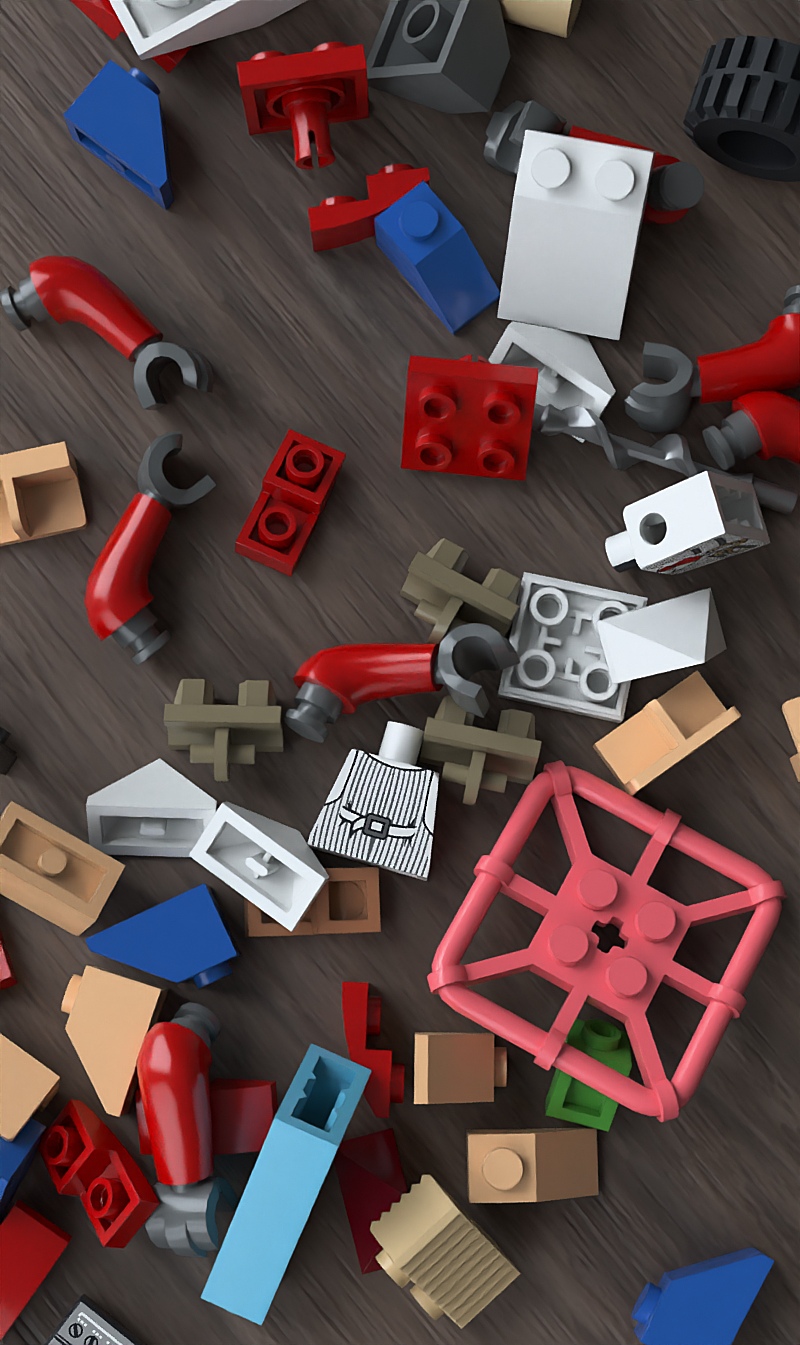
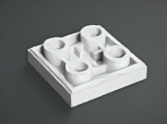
M524 572L517 605L520 607L513 620L509 639L518 655L520 663L503 669L497 697L621 723L624 717L631 680L612 683L596 621L646 607L648 598Z

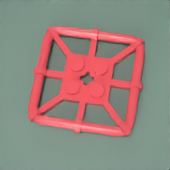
M561 760L547 763L544 765L543 772L538 774L527 786L489 855H482L476 864L473 872L477 878L436 950L432 963V973L427 976L431 993L439 994L441 999L459 1014L536 1056L533 1063L549 1071L551 1066H554L632 1111L650 1117L656 1116L659 1122L678 1118L679 1109L683 1108L695 1094L731 1019L740 1018L747 1003L743 994L778 925L782 910L781 901L787 897L782 881H774L772 876L756 863L681 823L682 816L667 808L665 813L588 771L573 766H565ZM572 793L651 835L631 876L592 855ZM549 800H551L572 864L556 896L519 876L512 869ZM668 844L741 884L748 890L685 906L647 885V882ZM498 892L544 916L527 949L467 965H459ZM755 910L719 984L712 983L672 960L689 927ZM608 923L616 926L619 929V936L625 941L624 949L613 946L608 953L597 948L599 937L592 932V927L594 925L605 927ZM529 970L569 992L549 1032H546L469 989L468 986ZM661 982L707 1007L671 1081L666 1078L645 1015ZM584 1002L624 1023L645 1087L565 1042Z

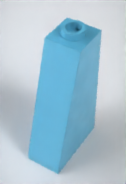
M311 1043L274 1117L201 1295L202 1299L262 1325L372 1070Z

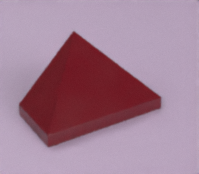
M393 1128L341 1141L334 1157V1164L362 1275L383 1269L375 1258L383 1248L370 1231L371 1223L373 1221H380L382 1212H390L392 1203L400 1202L401 1195L409 1193Z

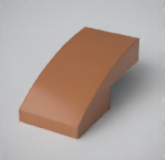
M379 867L324 868L329 875V879L297 928L292 932L244 897L245 938L381 932Z

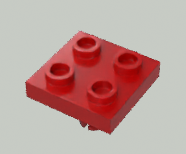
M328 42L315 47L312 52L286 55L280 51H266L254 55L250 61L236 62L249 135L292 129L295 149L294 160L295 165L300 169H313L311 144L316 145L319 168L329 166L335 161L329 124L369 118L367 67L363 44L349 46L343 42Z
M410 355L401 468L525 481L539 368L492 364L489 360L479 355L478 362H472V355H466L459 360Z

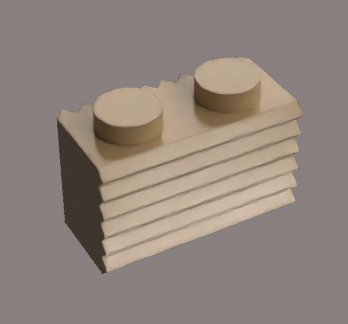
M430 1174L422 1175L420 1184H412L410 1193L402 1194L400 1202L392 1203L390 1212H382L380 1221H373L371 1223L370 1231L383 1248L375 1256L376 1260L401 1288L410 1280L415 1283L410 1289L411 1294L435 1321L445 1313L462 1329L521 1274L498 1244Z

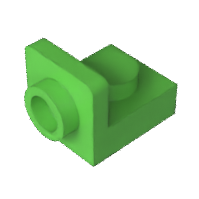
M576 1019L565 1042L628 1077L632 1067L628 1034L604 1020L589 1019L583 1021ZM556 1068L545 1100L546 1116L609 1132L619 1103Z

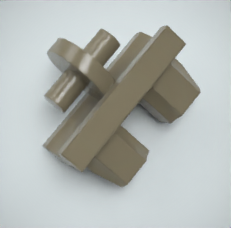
M443 538L426 555L418 551L409 566V574L401 589L400 596L418 605L414 616L434 626L427 644H440L450 631L461 625L471 623L489 625L505 638L520 607L515 604L521 586L520 578L501 568H491L483 584H478L461 574L469 559V555L465 552L464 548Z
M182 679L179 683L174 704H165L164 726L167 727L169 750H190L191 763H213L215 782L230 781L231 764H255L256 752H283L284 729L281 706H276L273 683L269 680H246L239 684L238 705H215L214 683L206 679Z
M447 695L444 696L435 718L427 717L419 762L444 767L441 780L466 785L462 804L475 806L479 788L504 793L506 781L529 785L533 780L542 741L535 740V716L530 712L510 708L508 710H501L497 732L472 726L475 714L467 712L458 706L453 698Z

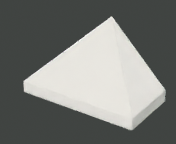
M512 321L507 326L489 358L492 364L539 368L535 403L542 406L551 404L555 408L563 410L567 407L578 405L591 409L600 418L616 392L586 334ZM573 436L582 443L585 441L584 439Z
M711 588L702 589L596 621L612 683H620L705 663L727 649Z
M159 758L88 796L86 811L89 845L106 855L190 857V852L217 811V801Z
M227 801L220 805L189 854L190 857L291 932L297 928L329 879V875L298 830Z

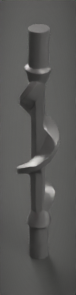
M535 403L532 429L548 436L557 435L561 432L603 446L613 469L623 471L645 460L684 473L688 478L705 471H710L752 483L760 506L790 515L796 504L797 491L756 478L753 473L729 474L692 461L687 439L682 435L667 434L652 447L608 433L603 422L591 409L576 405L559 410L551 404L542 406Z

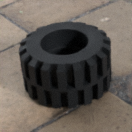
M736 36V38L719 40L717 45H711L707 50L683 121L686 136L692 139V143L709 157L733 170L772 181L800 182V45L762 36Z

